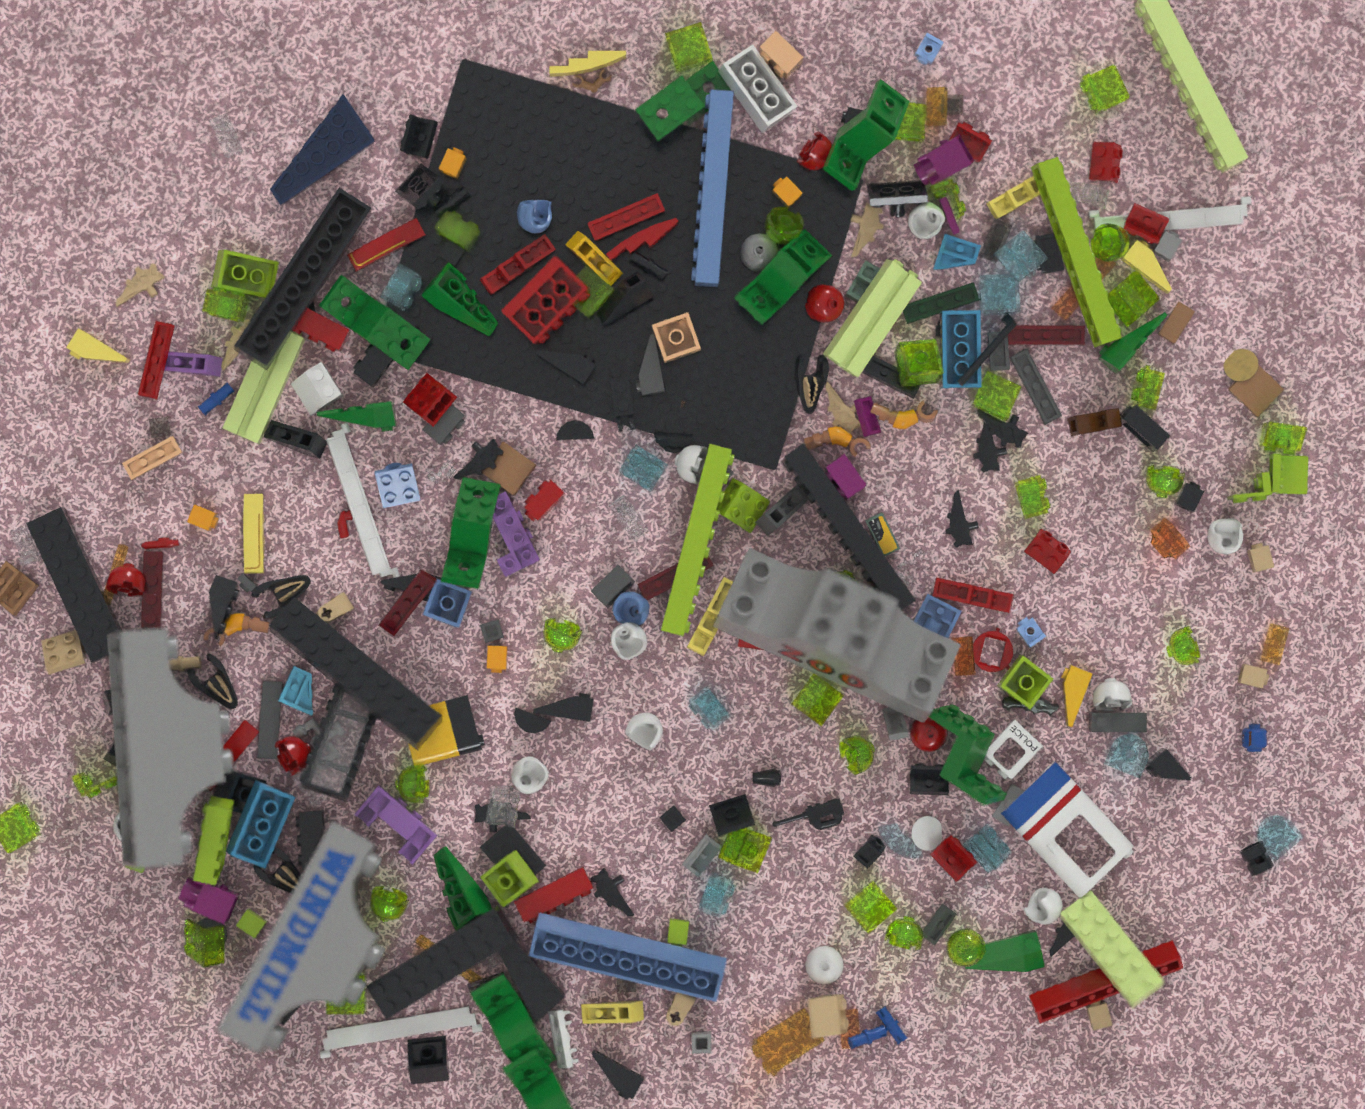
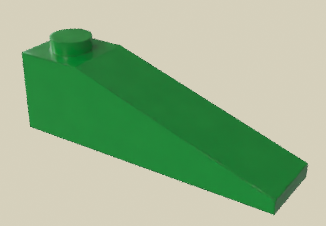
M1035 930L960 950L965 969L1029 972L1045 967L1042 949Z

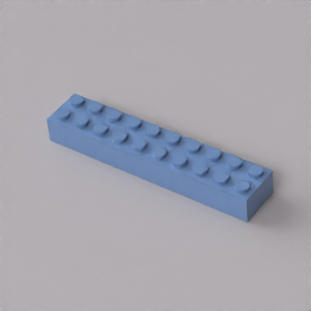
M711 89L710 95L706 94L705 109L709 110L708 114L704 116L703 128H707V133H703L702 147L706 148L705 152L701 154L700 166H704V171H700L699 185L703 186L702 190L698 192L697 204H701V210H697L696 223L700 224L699 229L695 230L694 242L698 243V248H694L693 261L696 262V267L692 268L691 280L695 281L696 286L718 287L734 91Z
M543 913L538 915L529 957L717 1002L727 958Z

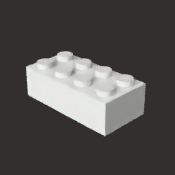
M754 45L749 46L725 62L718 70L721 77L731 91H734V95L762 133L792 114L798 107Z

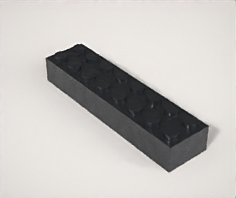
M60 507L26 524L91 663H95L108 657L107 634L123 631L66 509Z
M497 905L374 980L366 988L385 1019H388L510 945L519 937L500 906Z

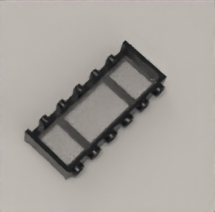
M334 684L332 693H334L333 699L328 700L326 718L322 717L319 725V728H321L320 734L314 738L313 746L315 747L313 753L308 754L306 760L308 767L306 771H302L299 781L302 782L303 789L305 788L347 803L377 718Z

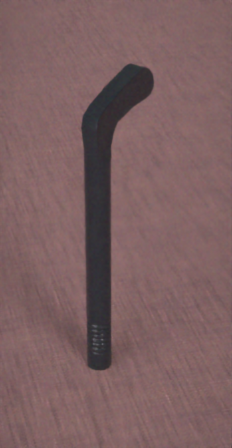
M1009 314L1001 318V321L1006 325L1004 329L958 379L957 382L961 386L969 380L1015 328L1017 323Z

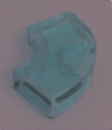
M897 823L878 826L884 842L894 852L908 858H923L922 850L915 845L912 838L905 836L900 831Z

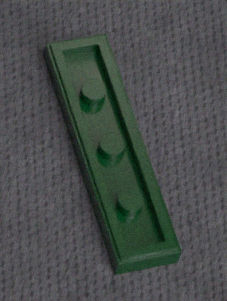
M972 282L909 303L903 310L906 323L910 324L940 314L941 311H950L977 302L980 299L975 284Z

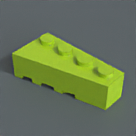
M211 796L209 802H205L203 808L205 819H202L200 827L202 835H200L198 841L199 851L196 856L193 881L211 885L217 884L225 864L234 800Z

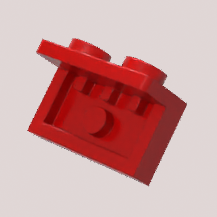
M958 122L950 139L960 134L974 161L980 163L992 142L989 139L990 136L982 131L978 133L972 130L973 127L966 122Z
M1093 142L1089 180L1118 183V178L1121 175L1120 159L1123 156L1121 145L1115 142Z
M1134 203L1124 222V229L1130 235H1138L1148 243L1159 244L1160 237L1169 222V218Z
M1040 529L1024 552L1055 574L1067 560L1071 550H1069L1066 544L1056 540L1050 532Z
M952 835L945 838L930 853L956 882L971 867L977 864L973 854L967 851L961 845V842Z

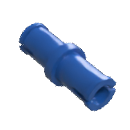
M226 382L225 385L215 393L212 392L211 396L197 407L206 416L217 405L220 406L222 401L235 391Z
M886 1006L876 1012L886 1026V1031L890 1032L897 1044L908 1038L899 1027L897 1019L894 1020Z
M884 1025L870 1030L865 1029L860 1034L848 1037V1045L851 1049H854L864 1044H872V1041L886 1037L887 1031Z

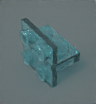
M1021 231L995 252V257L1017 282L1022 281L1027 276L1031 279L1036 275V268L1047 260V256L1025 231Z
M635 445L629 452L619 472L651 492L668 464Z
M985 824L976 834L963 843L987 873L999 868L1012 853L1008 845L1000 839L996 831L989 824Z

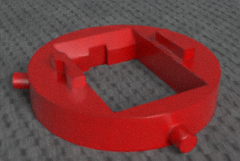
M996 627V631L982 633L975 639L972 645V655L968 656L969 660L973 659L975 664L984 671L998 672L1005 668L1008 670L1010 668L1009 664L1013 657V646L1009 638L999 632L1000 628ZM985 637L1005 641L999 667L979 662Z

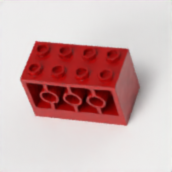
M554 256L501 311L534 344H544L550 338L549 333L552 330H557L564 323L562 319L566 315L570 317L577 310L575 306L579 302L584 303L590 297L589 292L591 289L559 257ZM561 285H566L565 293H559ZM547 299H549V300L552 299V300H553V301H552V304H553V305H552L551 307H550V306H547V307H546V304H547V303H546V300H547ZM534 313H539L538 320H533Z

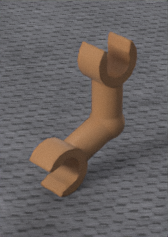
M603 69L600 72V77L594 83L585 81L580 75H575L577 79L581 80V83L579 85L572 83V85L577 89L582 87L591 92H597L604 82H609L612 79V75L604 79L602 75L606 69Z

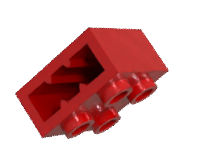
M426 373L407 395L403 403L434 427L456 400L457 396Z
M545 480L538 487L540 491L535 496L531 494L525 500L526 505L524 508L527 510L525 514L533 522L535 520L540 522L566 495L552 480L549 482Z

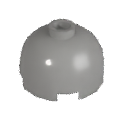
M761 233L753 234L746 238L740 250L741 261L747 268L755 272H761L778 253L775 241L768 235Z

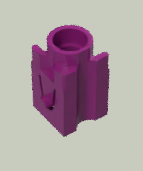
M960 134L948 141L941 140L939 142L941 145L918 158L919 162L914 164V168L925 186L930 183L933 186L974 162Z
M188 877L178 900L184 902L183 907L219 923L226 924L231 917L240 894L228 889L225 884H221V886L218 884L211 885L193 881L192 878Z

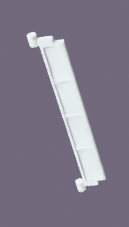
M1251 196L1241 197V205L1156 213L1169 218L1164 231L1243 224V216H1248L1247 204H1251ZM1099 210L1089 211V218H1094L1095 229H1100V236L1129 234L1124 229V222L1128 215L1099 217Z
M348 423L341 424L342 429L332 432V437L326 439L371 573L372 575L379 573L380 578L391 574L393 578L400 577L397 567L390 569L345 437V434L351 432Z
M469 1006L326 1030L327 1038L323 1039L324 1050L320 1051L321 1059L331 1057L330 1049L471 1025L473 1033L482 1032L483 1029L482 1024H477L475 1013L470 1014Z

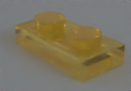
M947 87L927 88L926 126H947Z
M1272 623L1269 624L1261 661L1280 665L1289 628Z

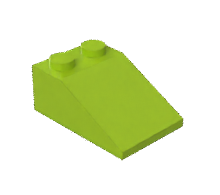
M225 249L218 250L211 288L266 298L275 284L279 262Z

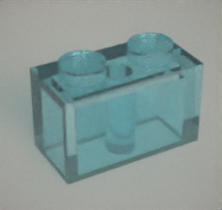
M707 686L689 700L691 703L689 708L695 715L699 713L702 716L701 723L707 730L709 728L714 730L730 717V714Z

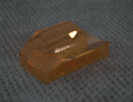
M1163 518L1150 530L1152 533L1150 543L1163 558L1173 557L1176 559L1190 547L1186 539L1166 518Z

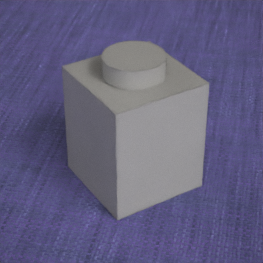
M1165 231L1160 237L1159 244L1155 246L1153 253L1169 262L1182 240L1174 231Z
M711 1031L692 1032V1054L712 1053Z

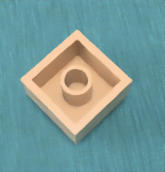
M777 31L759 48L760 56L767 65L770 64L774 68L773 72L780 79L782 77L787 79L802 64L803 56Z
M688 312L652 325L664 363L701 351Z

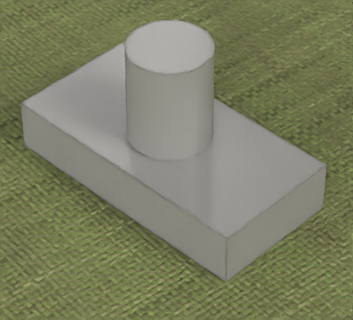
M891 708L882 709L889 740L909 737L904 714Z
M1011 784L1006 792L1005 800L999 803L992 817L1009 826L1010 823L1001 812L1015 801L1024 790Z

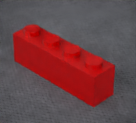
M307 309L294 329V332L298 334L303 332L309 335L307 339L317 344L319 341L325 343V348L334 353L336 350L341 352L351 332L342 325L310 309Z
M583 866L515 900L514 903L523 921L533 923L537 921L539 913L546 912L549 915L557 910V906L561 904L567 906L574 902L573 898L579 895L583 898L591 894V889L594 887Z

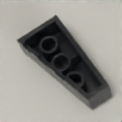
M517 940L499 951L535 1022H538L565 997V994L532 957H529L528 952Z

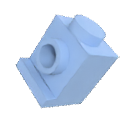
M926 33L915 53L917 61L924 65H927V63L931 65L940 51L943 41ZM927 46L932 48V51L929 53L925 51Z
M1025 617L1017 623L1019 627L1016 628V631L1028 647H1032L1046 637L1033 618L1028 619ZM1029 627H1032L1034 630L1031 635L1027 633Z

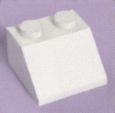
M322 362L304 372L291 383L310 416L343 397V394Z

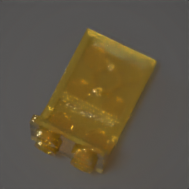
M802 1008L753 1039V1046L751 1047L756 1057L763 1059L762 1066L768 1075L772 1074L775 1077L782 1068L824 1042L825 1039L823 1037H811L810 1017L806 1009Z

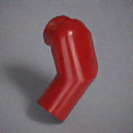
M343 510L340 513L337 522L340 538L349 537L347 520L353 519L350 510Z

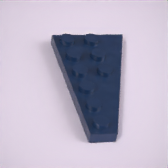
M344 94L341 95L339 101L328 112L329 114L318 125L302 146L303 148L270 188V191L281 206L376 142Z

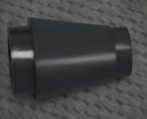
M775 768L753 772V784L770 787L781 785V772Z

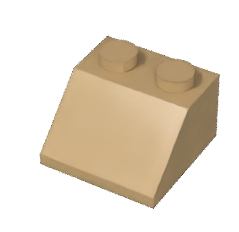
M844 994L821 995L808 999L812 1038L847 1033L849 1022L845 1014L847 1003Z

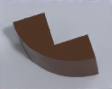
M1119 408L1068 418L1071 437L1122 427Z

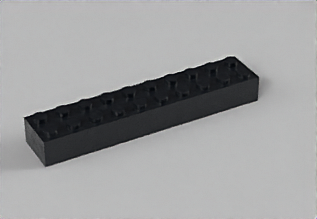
M340 187L337 189L234 345L235 351L268 370L370 216L371 207Z
M804 443L783 458L785 460L783 462L784 467L789 473L792 471L795 474L794 480L800 488L804 487L808 493L805 496L811 504L815 502L818 506L817 513L822 519L826 518L830 523L828 528L833 535L838 534L841 539L839 543L845 551L848 549L851 552L852 556L850 559L855 566H861L863 569L861 574L867 582L871 580L875 586L872 589L897 600L901 611L916 601Z
M295 597L269 624L272 634L416 750L423 745L442 723V715Z

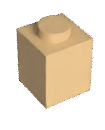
M1263 543L1251 545L1252 549L1247 550L1253 573L1274 568L1269 545L1263 546Z
M1242 664L1237 683L1263 688L1264 685H1267L1269 674H1267V669Z
M1100 1000L1086 1006L1093 1030L1112 1026L1105 1001L1101 1002Z

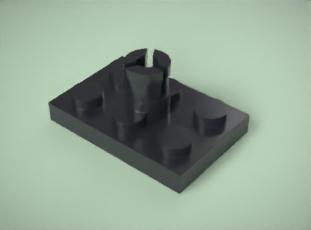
M420 164L395 192L418 210L426 204L429 207H433L440 200L441 196L437 192L442 188L444 181L423 164Z
M921 180L867 184L870 206L883 207L890 205V215L892 217L895 216V212L896 217L905 215L904 204L920 205L923 202H928L926 187Z

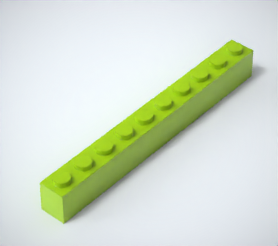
M1058 157L1037 163L1031 167L1093 346L1095 348L1122 338L1121 329L1116 323L1114 309L1110 306L1108 292L1103 286L1101 272L1097 269L1095 263V255L1091 252L1089 238L1084 232L1082 218L1078 215L1076 201L1071 195L1070 184L1063 172V164L1059 161Z
M709 444L661 631L684 636V633L689 632L691 622L687 620L689 614L693 615L696 604L692 603L694 595L698 596L700 585L697 584L698 578H703L705 566H702L704 558L708 559L710 548L707 547V543L714 536L715 529L712 528L713 521L717 522L720 510L716 509L718 502L722 503L725 492L721 490L723 484L728 482L730 473L726 471L728 465L732 466L734 454H731L732 449Z

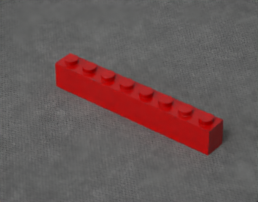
M1173 940L1141 952L1160 977L1184 969L1181 956ZM1099 968L1078 977H1073L1060 984H1055L1047 989L1037 991L1029 995L1036 1017L1041 1024L1119 994V991Z

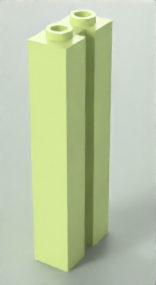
M886 259L823 353L824 356L852 376H860L922 283L917 279L918 275L911 270L905 271L904 265L896 259L893 261Z
M292 332L268 370L251 361L222 427L223 429L257 444L261 443L305 342V339L301 337L302 333Z

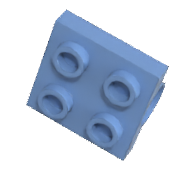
M391 463L385 469L375 471L383 508L421 501L412 463L405 465Z
M927 594L913 621L932 632L948 638L962 611Z

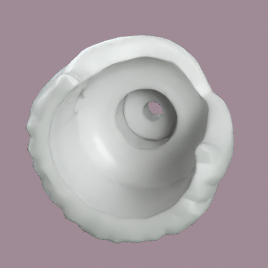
M923 202L910 212L908 226L917 238L930 239L940 232L945 221L944 212L932 202Z
M1233 518L1213 521L1210 524L1207 535L1210 547L1220 554H1232L1238 551L1243 542V531L1240 521Z
M626 622L614 628L611 634V644L621 659L630 660L643 653L647 647V638L644 630L639 625Z
M639 713L631 718L626 727L625 734L641 747L652 750L662 737L663 727L657 716L651 713Z
M528 756L522 758L514 765L511 772V780L521 793L533 794L546 783L549 772L541 761Z
M1039 888L1032 894L1028 906L1023 910L1032 921L1046 925L1058 919L1062 912L1063 903L1056 891L1048 888Z

